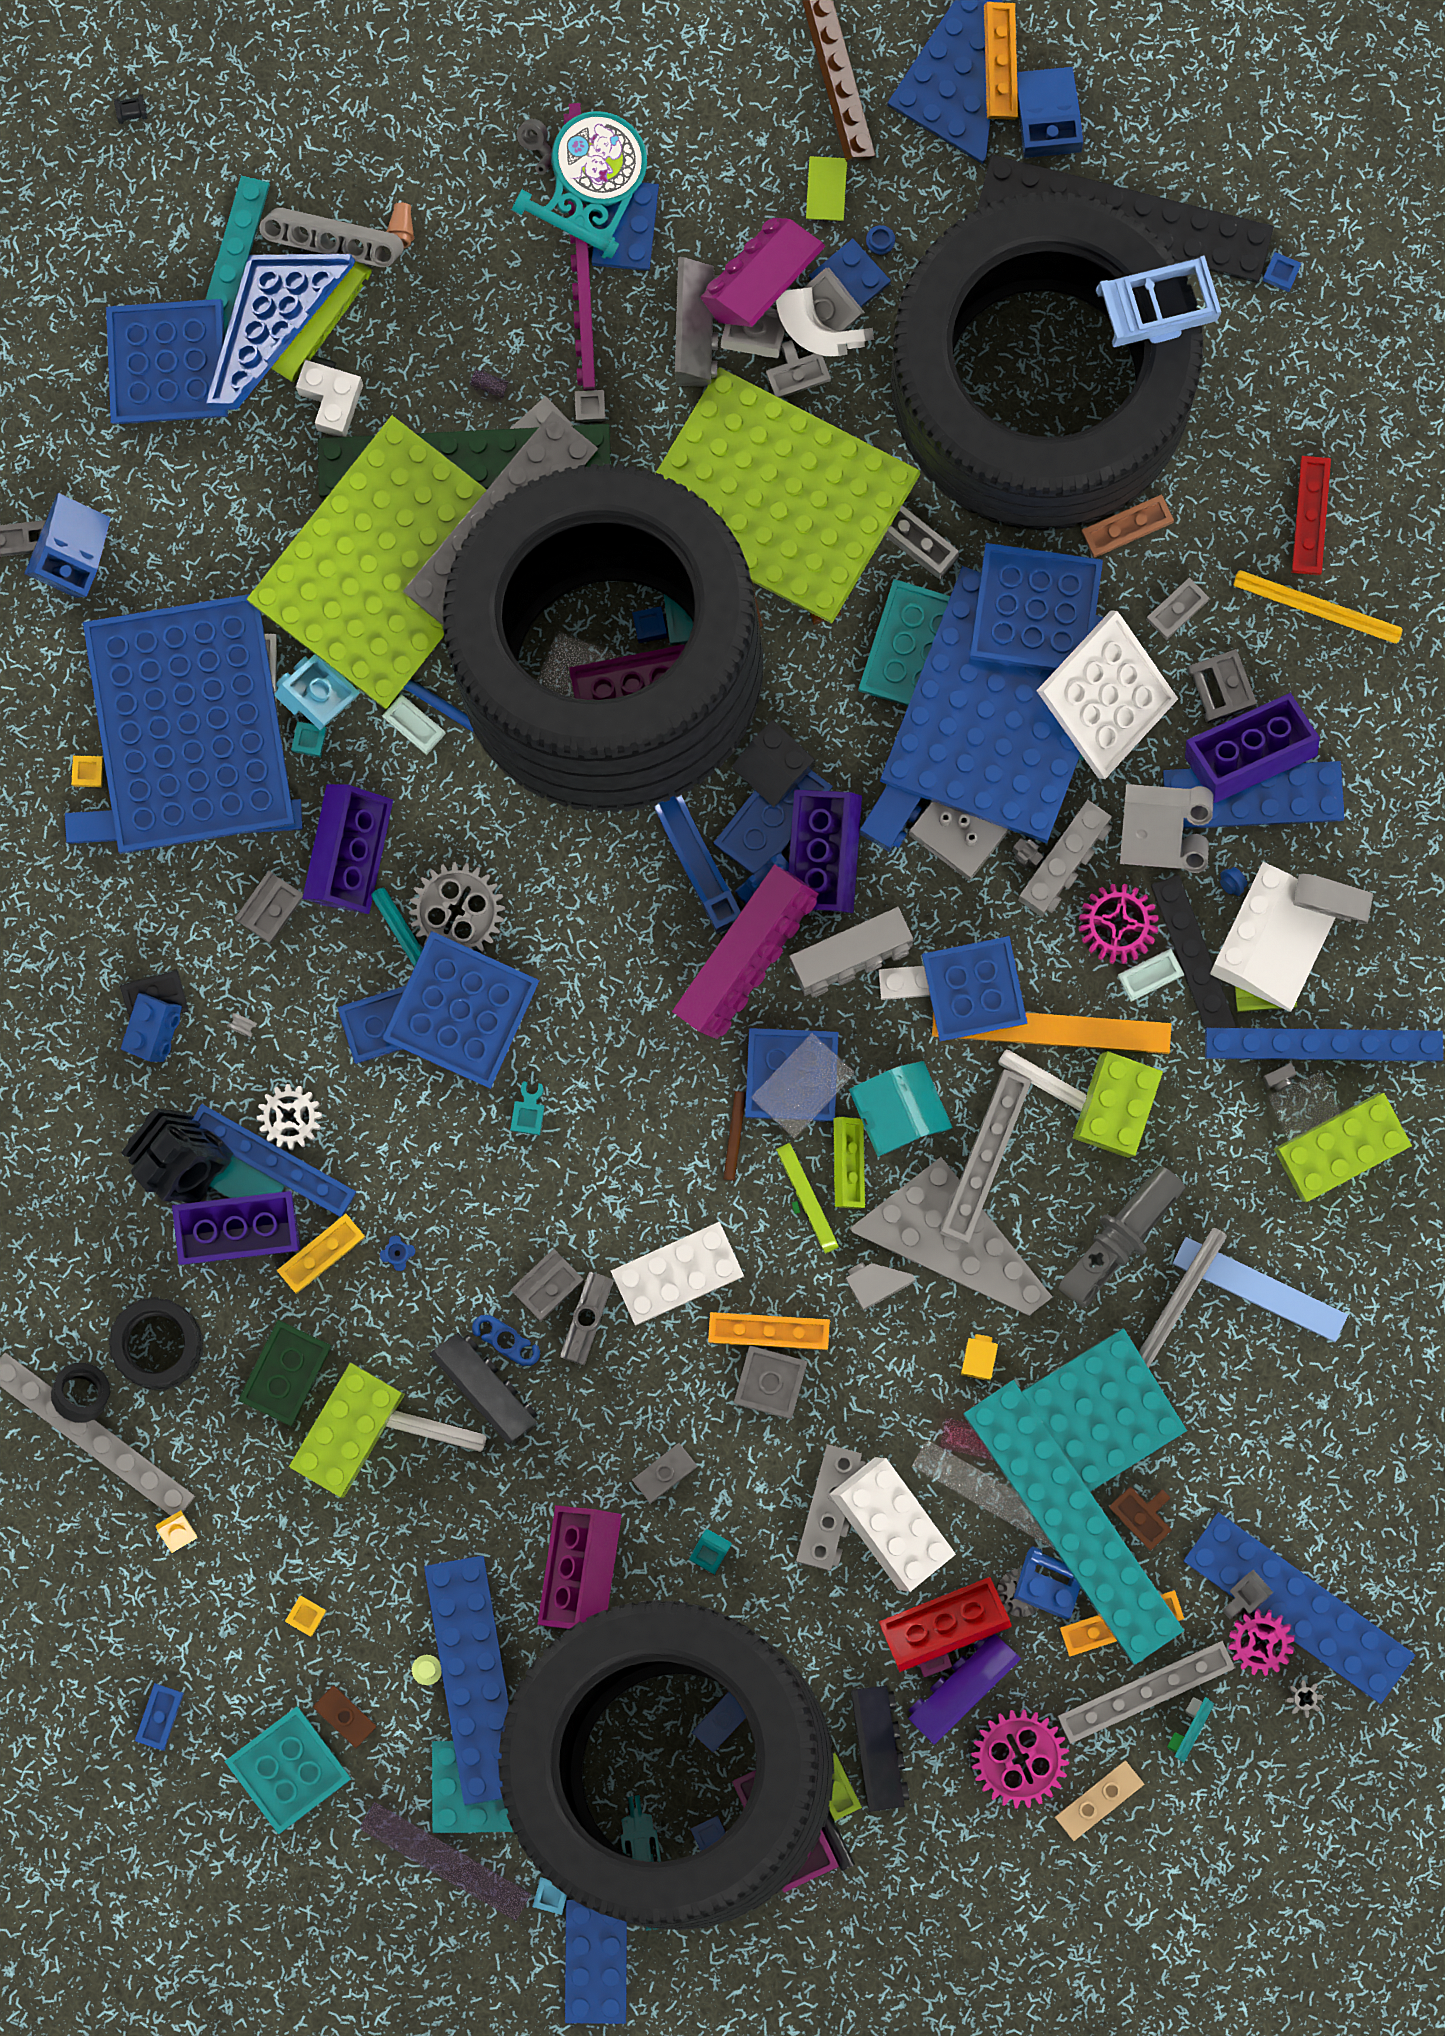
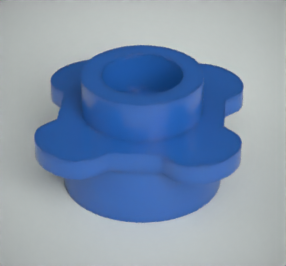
M392 1236L385 1250L380 1252V1259L383 1262H389L394 1265L396 1271H403L406 1268V1262L409 1257L415 1255V1248L412 1245L403 1243L399 1236ZM395 1251H400V1255L395 1256Z

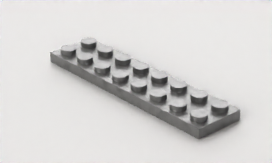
M552 411L407 585L403 593L443 625V599L445 598L448 574L451 573V566L453 561H455L457 551L462 550L461 544L464 539H467L471 528H476V522L485 516V512L488 509L492 510L496 502L505 499L506 494L516 492L515 489L521 485L522 487L526 486L527 482L532 479L534 481L539 480V476L545 474L546 476L552 475V472L555 470L562 472L568 467L576 469L579 465L586 464L598 448Z

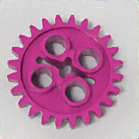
M1024 1709L1021 1712L1020 1718H1016L1014 1711L1010 1710L1008 1720L1001 1713L998 1714L999 1724L996 1725L989 1720L987 1723L991 1730L989 1732L979 1730L984 1740L973 1742L980 1748V1751L971 1753L972 1757L979 1759V1763L972 1765L971 1768L981 1770V1774L975 1780L986 1781L982 1791H987L990 1788L994 1790L991 1796L992 1800L996 1799L999 1795L1003 1796V1806L1008 1803L1009 1799H1012L1014 1808H1018L1020 1800H1024L1026 1807L1030 1808L1031 1799L1033 1798L1039 1804H1042L1041 1795L1043 1793L1052 1798L1053 1795L1049 1788L1051 1786L1061 1788L1056 1779L1057 1777L1067 1776L1060 1768L1061 1766L1069 1765L1068 1761L1061 1759V1755L1069 1752V1749L1059 1747V1744L1065 1740V1737L1055 1738L1054 1736L1058 1727L1048 1729V1718L1044 1719L1041 1723L1037 1722V1712L1032 1715L1031 1719L1027 1718V1713ZM1023 1730H1030L1035 1734L1036 1741L1029 1748L1022 1746L1019 1742V1735ZM1008 1734H1012L1021 1754L1027 1753L1028 1755L1025 1765L1033 1779L1032 1784L1027 1782L1021 1766L1012 1763V1759L1016 1756L1007 1739ZM999 1742L1005 1744L1008 1748L1007 1757L1001 1761L996 1760L991 1753L993 1745ZM1041 1757L1048 1762L1049 1768L1044 1775H1037L1032 1770V1763L1036 1758ZM1011 1770L1017 1771L1021 1775V1783L1016 1788L1008 1787L1004 1781L1006 1773Z

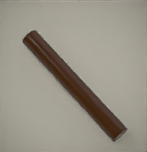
M735 1091L723 1180L735 1181L746 1092Z

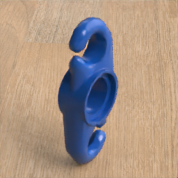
M480 1315L474 1320L472 1324L474 1336H480V1325L483 1322H488L492 1329L490 1333L482 1335V1341L490 1343L498 1352L521 1366H532L537 1363L540 1358L538 1345L532 1346L533 1355L531 1358L524 1359L521 1356V1350L531 1345L530 1340L522 1338L513 1328L491 1315ZM503 1332H510L514 1335L515 1343L509 1349H503L498 1345L497 1339Z

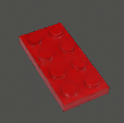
M991 1577L879 1621L899 1672L1012 1627Z

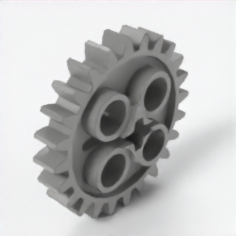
M453 862L452 871H448L444 864H442L441 874L439 875L431 869L432 879L430 881L426 878H421L425 887L423 889L414 887L416 893L420 895L419 898L410 899L411 903L417 905V909L409 911V914L418 918L411 923V926L421 927V930L416 934L417 938L425 935L428 938L430 931H433L472 950L476 946L483 952L482 942L484 940L491 944L493 943L489 934L491 932L500 934V930L495 927V923L504 922L503 918L497 916V912L505 910V907L496 903L503 898V895L493 894L498 884L495 883L488 886L487 882L490 879V875L487 874L480 878L479 867L473 873H470L468 863L464 865L462 870H459L457 863ZM449 882L456 883L459 887V893L453 899L444 897L442 892L444 885ZM470 887L471 891L462 905L465 914L463 916L458 915L449 933L444 934L443 931L453 913L449 910L450 906H457L465 888ZM474 896H481L485 900V908L480 912H473L469 908V901ZM434 909H442L445 913V921L440 925L431 924L429 921L430 912ZM461 922H467L472 927L471 935L466 939L458 938L455 934L456 926Z

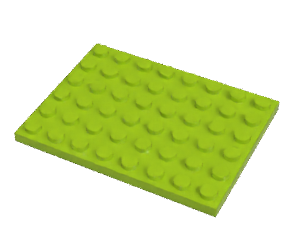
M720 367L717 369V378L711 379V384H708L656 473L662 474L664 479L670 478L677 484L686 486L688 492L692 490L699 498L707 501L708 506H711L722 517L740 544L753 583L831 624L921 474L920 470Z
M391 415L246 601L386 710L444 637L443 625L406 596L403 590L487 489Z

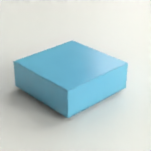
M540 1877L532 1907L562 1915L567 1895L553 1886L550 1880Z

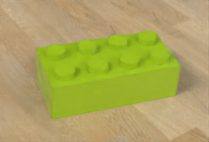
M1377 1093L1274 1148V1151L1300 1200L1308 1202L1406 1150L1412 1145L1385 1093Z
M350 1363L289 1467L335 1495L344 1498L405 1394L357 1365Z

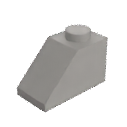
M864 1262L849 1269L850 1276L845 1279L862 1311L915 1283L913 1274L873 1263L865 1266Z

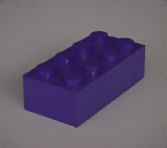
M1288 693L1186 740L1185 759L1202 786L1211 790L1214 798L1213 803H1216L1318 756L1320 737L1292 694Z

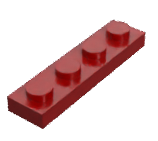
M1301 456L1291 573L1322 574L1331 458Z

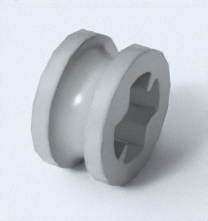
M233 1013L231 1016L233 1021L228 1023L227 1027L251 1038V1029L253 1027L256 1028L257 1023Z

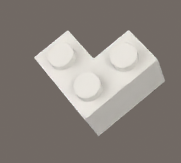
M305 360L296 389L300 396L321 402L315 420L317 431L336 437H346L363 388L361 377Z

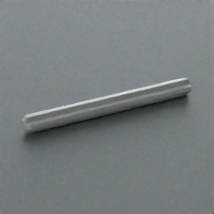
M1213 1228L1141 1347L1139 1353L1148 1368L1227 1238V1235L1221 1230Z

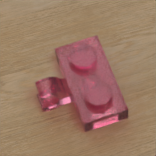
M946 1418L939 1448L994 1460L969 1423Z

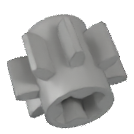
M1301 1680V1688L1289 1687L1290 1691L1293 1692L1292 1698H1287L1285 1702H1293L1295 1707L1292 1710V1714L1303 1710L1304 1717L1308 1718L1310 1709L1317 1712L1321 1710L1316 1703L1317 1700L1323 1699L1324 1696L1316 1694L1315 1690L1318 1684L1315 1683L1309 1688L1306 1687L1305 1680ZM1299 1692L1303 1694L1310 1692L1309 1700L1312 1702L1311 1705H1299L1301 1700L1298 1696Z

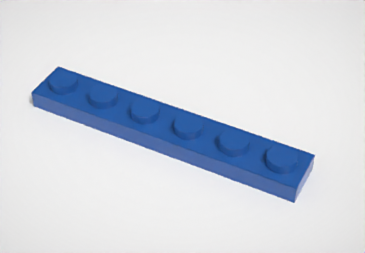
M203 1104L200 1105L192 1119L201 1124L199 1128L207 1129L216 1134L234 1153V1157L340 1218L345 1214L357 1193Z

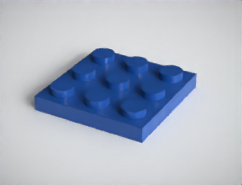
M1010 936L922 954L939 1042L1028 1024Z
M749 1028L745 1118L834 1122L838 1032Z

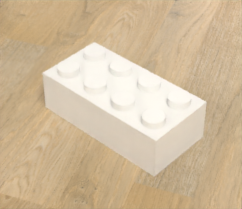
M874 1457L829 1494L898 1590L911 1592L956 1555L887 1458Z

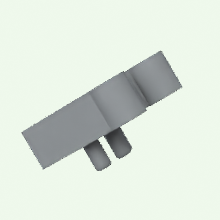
M1126 784L1120 864L1181 868L1191 873L1204 871L1208 865V840L1199 834H1191L1182 840L1184 818L1198 826L1205 825L1211 821L1214 800L1211 790L1202 786L1183 789Z
M932 801L910 829L909 836L970 882L1007 833L1012 830Z

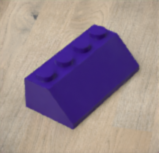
M326 784L302 899L323 906L370 914L373 899L371 894L375 890L393 799L349 784Z
M794 790L788 872L819 893L816 898L817 903L812 911L854 913L862 795L852 792Z
M292 1191L172 1205L179 1265L301 1251Z
M993 1634L990 1638L986 1637L977 1641L973 1645L977 1651L969 1659L963 1655L951 1667L955 1673L948 1680L942 1676L930 1688L933 1694L926 1701L920 1698L908 1710L912 1714L908 1720L932 1745H935L1021 1660L996 1634Z

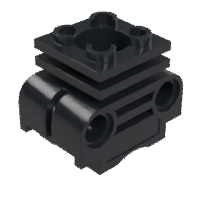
M155 1108L154 1111L147 1115L140 1129L129 1138L128 1144L121 1153L124 1157H130L128 1161L131 1165H134L131 1173L146 1192L156 1193L162 1201L200 1202L206 1195L213 1179L224 1172L232 1162L230 1158L234 1153L216 1134L207 1129L199 1128L201 1124L198 1121L192 1120L194 1116L191 1113Z

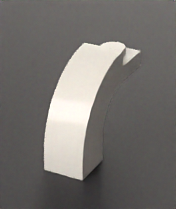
M812 287L785 290L776 300L777 311L785 330L796 343L810 352L823 356L847 355V349L865 347L864 341L874 340L873 328L836 331L825 326L816 315Z

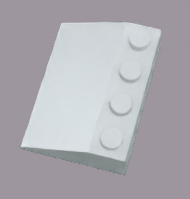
M1263 862L1210 974L1291 1012L1335 918L1295 906L1293 902L1298 879Z

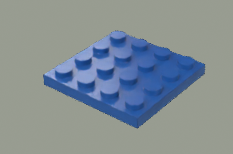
M211 299L106 307L110 416L113 425L228 417V410L210 409L206 404L225 339L223 300Z
M986 543L970 659L1055 671L1094 629L1103 560Z
M430 931L381 1040L491 1089L540 980Z

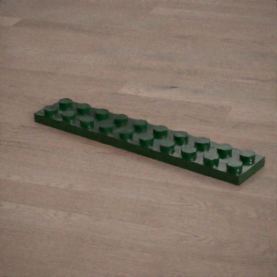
M609 424L572 426L598 448L585 464V467H591V464H598V466L611 464ZM539 427L416 434L485 489H488ZM376 435L318 438L320 498H325L331 493Z

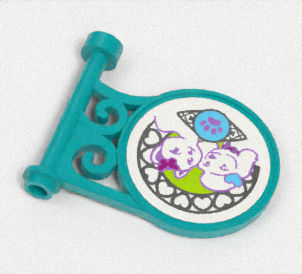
M593 111L580 114L569 120L555 138L551 162L556 177V187L549 203L546 206H541L530 200L532 194L521 189L511 210L520 215L525 210L603 251L602 258L608 257L612 259L619 245L615 241L613 234L633 193L643 181L647 169V153L642 138L630 123L608 112ZM564 189L567 193L562 195ZM571 201L575 205V212L569 218H564L552 212V210L557 205L558 210L566 214L570 211L571 205L565 206L564 202ZM582 203L588 204V205L584 208V210H583V204H582ZM620 203L607 228L597 229L593 227L589 221V214L591 212H598L601 215L600 219L594 216L591 220L594 225L601 226L608 219V211L604 206Z

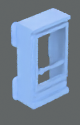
M1205 256L1111 281H1101L1096 288L1098 297H1104L1114 330L1113 347L1149 339L1152 343L1174 339L1181 335V330L1215 322L1221 314V308ZM1196 273L1206 308L1162 319L1153 289L1154 283ZM1143 285L1149 290L1157 321L1142 324L1132 288Z

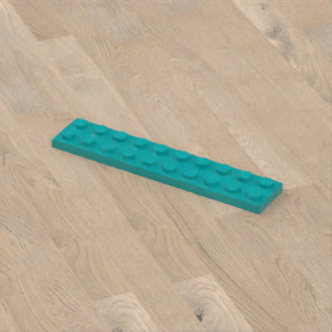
M1014 1380L963 1413L1133 1665L1184 1632L1172 1611L1039 1416L1032 1409Z

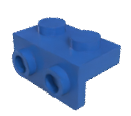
M138 993L121 1050L150 1062H164L171 1050V1040L180 1022L182 1006L168 1004L147 994Z

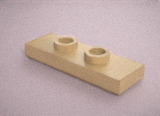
M1125 1760L1056 1815L1055 1819L1070 1838L1075 1841L1140 1789L1144 1783Z

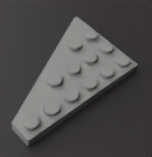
M942 1157L850 1227L853 1234L1027 1316H1030L1052 1298V1295L983 1209L967 1245L939 1233L959 1183V1178Z

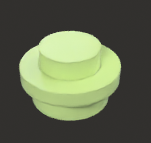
M422 1655L414 1661L412 1675L418 1683L432 1685L441 1677V1665L436 1657Z

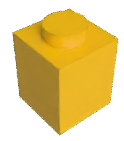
M975 1334L974 1339L968 1338L961 1371L962 1376L986 1381L991 1380L998 1344L992 1343V1337Z

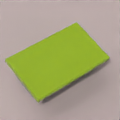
M809 157L806 219L844 221L847 173L845 158Z

